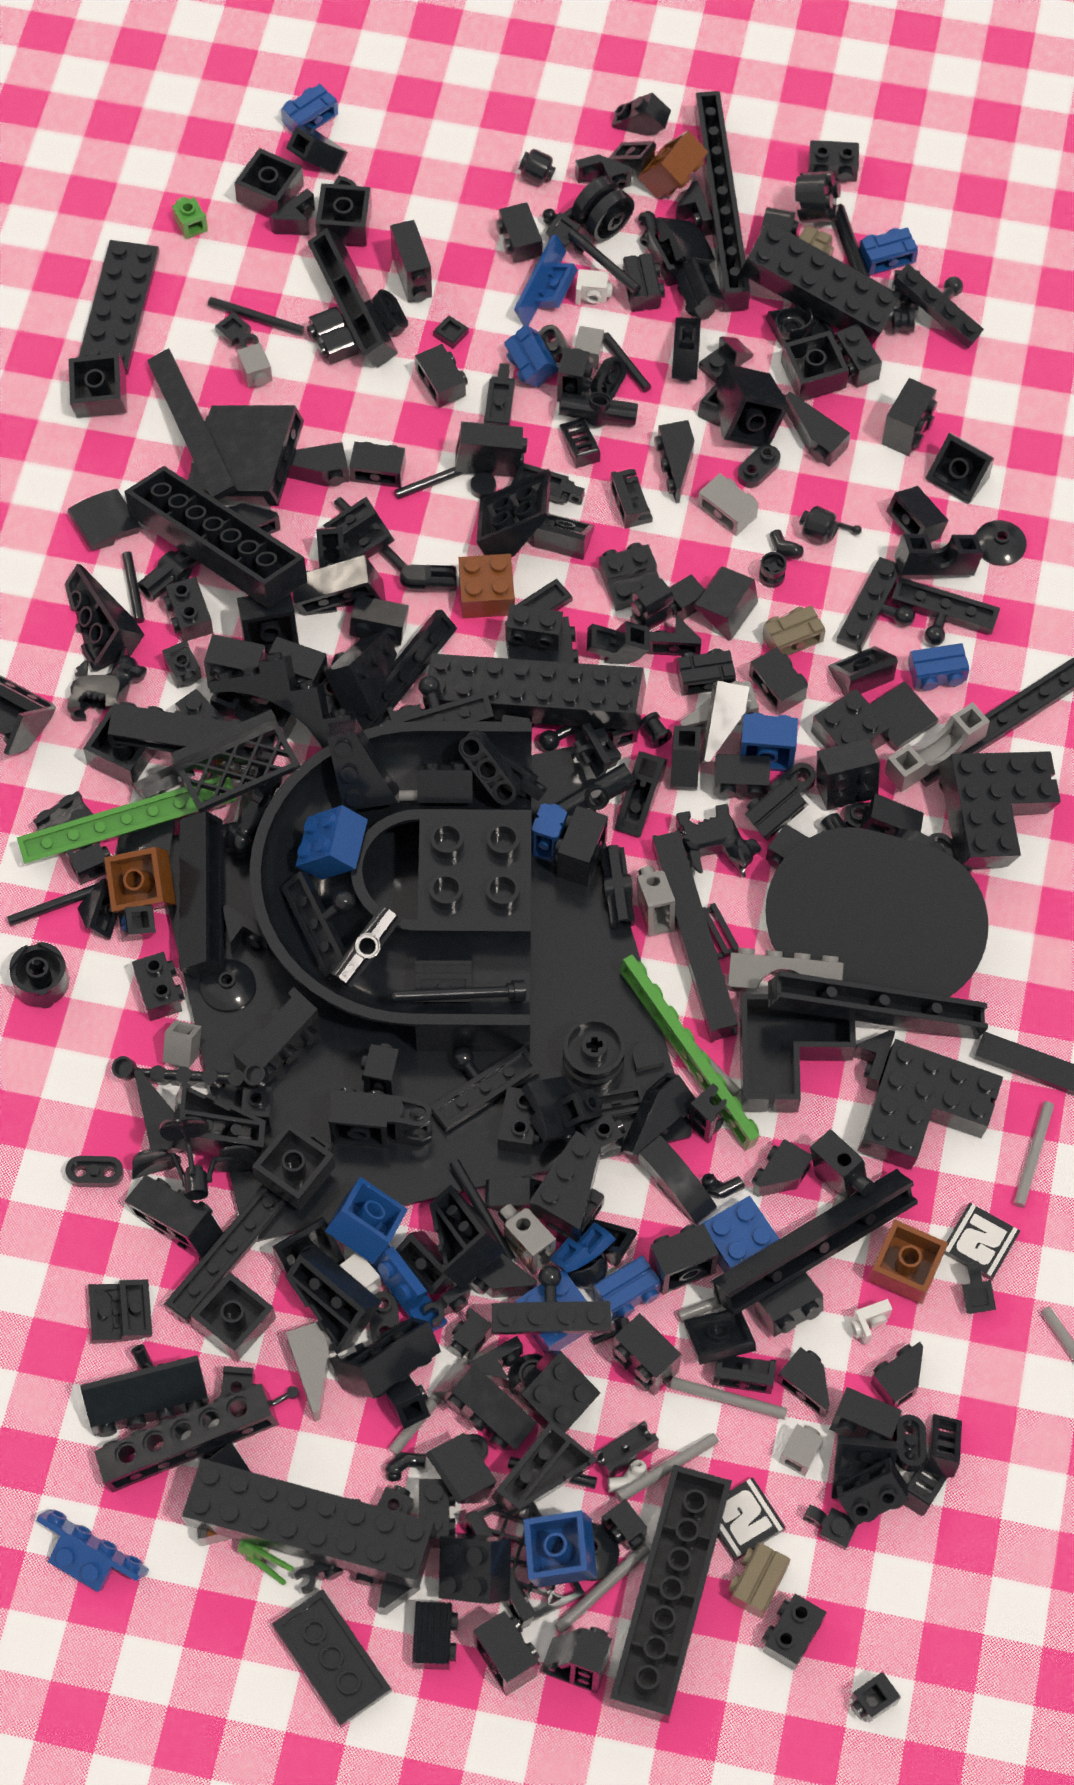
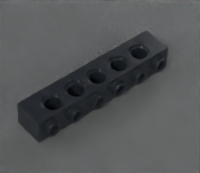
M250 1384L231 1396L224 1395L216 1398L209 1405L193 1407L182 1416L164 1419L155 1427L147 1430H137L128 1438L107 1442L101 1449L94 1452L103 1483L112 1492H116L219 1450L230 1442L236 1443L279 1425L270 1394L263 1384ZM247 1408L243 1416L236 1417L241 1409ZM219 1419L217 1426L209 1429L210 1423ZM191 1431V1434L187 1439L181 1440V1437L185 1432ZM163 1442V1446L158 1451H153L156 1444ZM136 1453L134 1459L126 1463L127 1457L130 1454Z

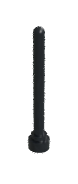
M521 979L511 980L505 986L393 991L390 999L393 1002L506 997L507 1000H511L513 1003L525 1002L526 984Z

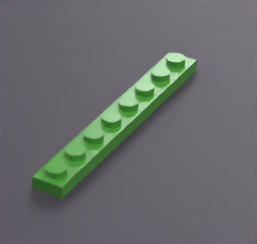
M222 776L206 780L205 782L218 786ZM227 777L223 787L233 789L231 779ZM182 787L16 838L23 862L27 865L67 853L66 851L70 849L72 851L84 846L93 845L199 813L186 787ZM202 788L198 796L201 803L213 798L215 792ZM233 798L213 808L236 802L237 799Z
M633 954L623 959L619 969L620 973L702 1090L705 1091L714 1083L719 1088L714 1098V1105H719L724 1099L727 1100L726 1107L719 1114L745 1151L755 1146L760 1137L756 1123L752 1119H748L744 1114L739 1099L736 1096L732 1097L722 1075L716 1074L711 1067L708 1055L703 1050H699L694 1043L695 1039L688 1028H684L680 1023L675 1008L671 1005L668 1006L663 999L660 987L656 983L653 984L647 976L644 964L641 961L637 962Z

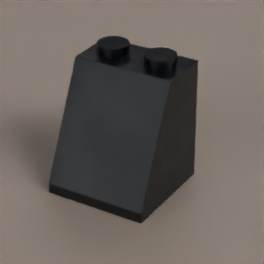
M726 363L716 383L722 438L756 447L771 445L789 408L786 399L771 373Z

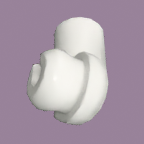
M634 1460L623 1477H608V1492H617L647 1473L646 1463L642 1460Z

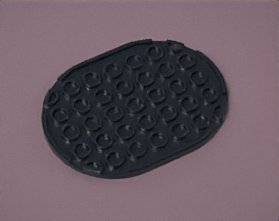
M848 827L827 830L797 845L777 868L771 880L766 898V924L775 951H783L782 957L794 958V953L811 954L810 960L821 961L822 955L839 957L838 962L845 963L843 981L950 997L972 977L986 949L989 928L986 903L978 884L967 869L956 859L937 848L868 829Z

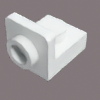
M888 1299L855 1310L851 1328L855 1337L861 1338L863 1345L870 1343L872 1337L869 1325L875 1328L888 1321L887 1319L892 1312Z

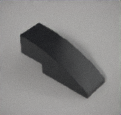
M661 1135L639 1152L638 1161L657 1180V1186L693 1224L697 1226L717 1209V1205L694 1173Z

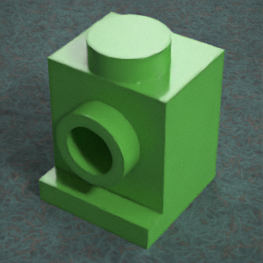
M187 197L179 198L172 205L173 217L185 240L208 231L206 214L202 211L195 197L190 199Z

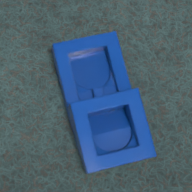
M594 1222L580 1238V1242H575L568 1237L551 1256L550 1260L569 1273L595 1259L616 1239L610 1232Z

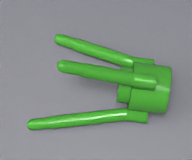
M240 1541L238 1552L247 1556V1561L258 1566L281 1585L286 1584L284 1578L261 1560L265 1558L289 1572L294 1570L293 1566L268 1553L269 1548Z

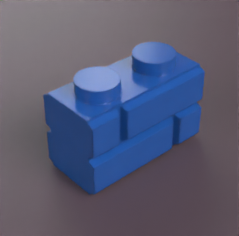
M322 84L305 89L301 96L295 100H288L281 108L282 122L292 133L296 126L317 129L338 115V102L330 92L328 93Z
M908 227L902 229L892 228L887 233L877 236L870 234L860 240L859 249L869 275L916 263L918 247Z
M524 325L515 335H512L504 342L508 350L506 356L513 365L517 366L519 370L517 376L525 385L530 384L536 388L540 387L547 381V378H551L558 372L559 368L538 331L530 326Z
M963 643L914 650L909 653L908 667L914 689L923 688V690L928 691L937 688L938 685L949 684V686H959L964 681H967L970 670Z
M541 804L537 818H535L531 828V854L534 857L553 863L556 857L554 850L558 838H564L566 833L564 825L567 819V812L557 804Z
M641 1255L594 1284L593 1294L597 1301H610L611 1320L617 1317L627 1318L635 1311L634 1307L642 1302L649 1304L658 1298V1292L661 1291L662 1283L645 1257Z

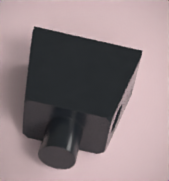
M829 1129L810 1146L814 1172L817 1178L844 1197L851 1196L855 1191L862 1196H866L871 1192L874 1182L867 1178L863 1158L833 1130Z

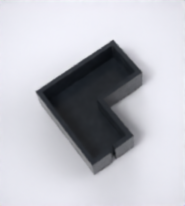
M1051 751L951 754L939 765L955 857L965 868L1008 867L1021 856L1014 815L1048 814L1061 803L1057 779H1051L1055 775Z
M741 994L739 1032L742 1111L767 1112V1108L772 1107V1112H798L801 1101L800 1060H853L856 1050L855 1021L768 1008V994Z
M895 1039L889 1051L857 1151L911 1170L918 1158L929 1121L982 1138L989 1126L1003 1076Z

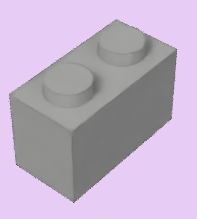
M721 473L699 491L698 507L735 536L757 518L759 503L754 496L742 491L732 479L726 478Z

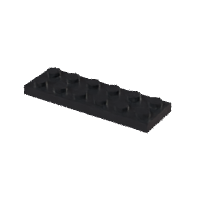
M117 240L109 241L79 357L119 353L126 367V375H128L160 253L159 246Z

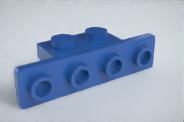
M558 235L551 236L514 308L523 326H529L538 308H559L578 271L574 263H561L566 254V249Z
M388 1245L374 1264L369 1261L368 1263L380 1275L381 1280L408 1316L429 1321L431 1326L432 1320L438 1316L433 1312L423 1316L422 1311L425 1305L433 1303V1301L427 1295V1290L395 1248ZM445 1317L440 1326L432 1328L433 1332L446 1325L447 1320Z
M48 1509L39 1514L36 1519L38 1523L60 1535L48 1562L97 1592L103 1590L113 1568L135 1581L142 1579L149 1572V1568L145 1567L139 1558L122 1553L117 1550V1546L108 1540H101L92 1535V1531L83 1525H76L67 1520V1516L61 1511Z

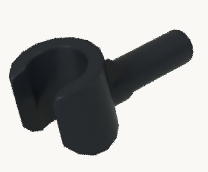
M619 1318L614 1320L615 1330H611V1333H604L591 1338L593 1344L596 1345L608 1339H613L630 1322L629 1319Z

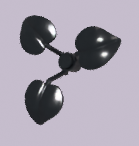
M195 1116L167 1119L160 1124V1135L167 1141L185 1140L189 1167L186 1168L184 1173L180 1164V1156L175 1153H168L165 1149H148L134 1155L132 1159V1179L176 1167L182 1180V1187L185 1189V1197L194 1201L202 1200L209 1195L208 1183L212 1182L214 1168L222 1172L253 1169L252 1166L261 1154L254 1148L244 1145L225 1147L219 1151V1156L212 1157L206 1172L202 1166L194 1165L190 1138L205 1135L209 1131L208 1122L203 1118Z

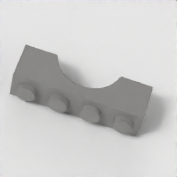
M972 702L952 715L946 725L926 742L917 746L908 744L888 757L884 773L899 791L903 792L938 769L939 765L951 754H961L985 738L990 721Z
M739 947L738 953H731L728 986L757 989L769 973L778 969H789L799 974L843 980L845 963L838 962L839 957L822 955L821 961L810 960L811 954L794 953V958L782 957L783 951L766 950V955H756L755 949Z

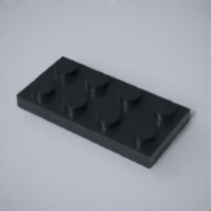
M323 1589L272 1623L274 1630L340 1727H343L392 1692L389 1684Z

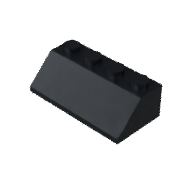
M198 1355L80 1385L91 1430L94 1436L99 1435L100 1437L112 1436L117 1433V1430L128 1427L130 1430L140 1429L146 1426L148 1422L155 1420L160 1422L167 1418H175V1415L186 1413L193 1407H204L210 1404Z

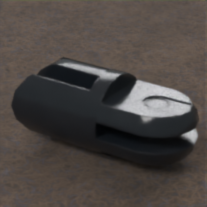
M411 564L402 568L399 579L401 585L409 590L454 592L457 589V568L454 565Z

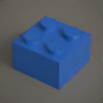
M762 713L744 714L739 755L770 756V771L786 772L794 765L798 718H792L788 715L767 716Z
M343 805L309 816L304 824L302 842L297 851L296 867L320 880L355 870L368 819Z
M359 1177L343 1198L325 1232L374 1264L390 1244L408 1209L362 1177Z
M750 1195L703 1222L719 1253L717 1263L724 1273L779 1240V1237Z
M561 1270L562 1280L556 1287L557 1302L587 1301L568 1274ZM541 1284L515 1300V1303L545 1302L544 1287ZM586 1333L531 1335L546 1354L548 1351L562 1350Z
M583 1510L523 1519L529 1581L540 1588L597 1579L592 1518Z

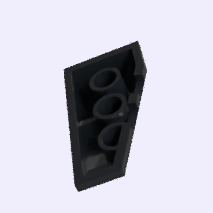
M77 564L65 582V588L71 610L76 611L78 623L75 625L76 630L82 634L84 641L81 645L82 653L92 669L99 671L114 664L120 657L124 646L127 647L128 656H131L144 637V633L135 619L81 564Z

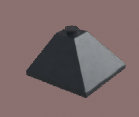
M549 468L480 498L476 543L484 555L511 554V557L515 556L548 518L551 480Z

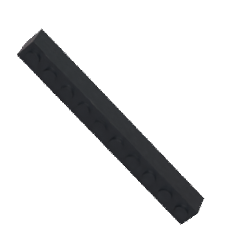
M720 91L696 92L694 115L698 141L708 151L702 159L704 161L702 169L708 208L713 218L712 237L720 291L725 301L722 304L723 311L745 310L749 308L750 285L749 278L739 273L746 259Z

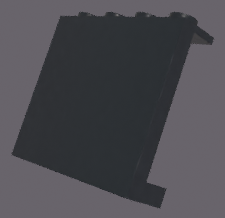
M211 405L205 423L237 488V491L228 496L264 497L269 506H279L304 424V419L295 405ZM192 460L191 471L187 481L210 495L194 460Z

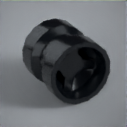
M769 552L762 557L759 580L764 586L775 588L784 582L787 561L782 554Z

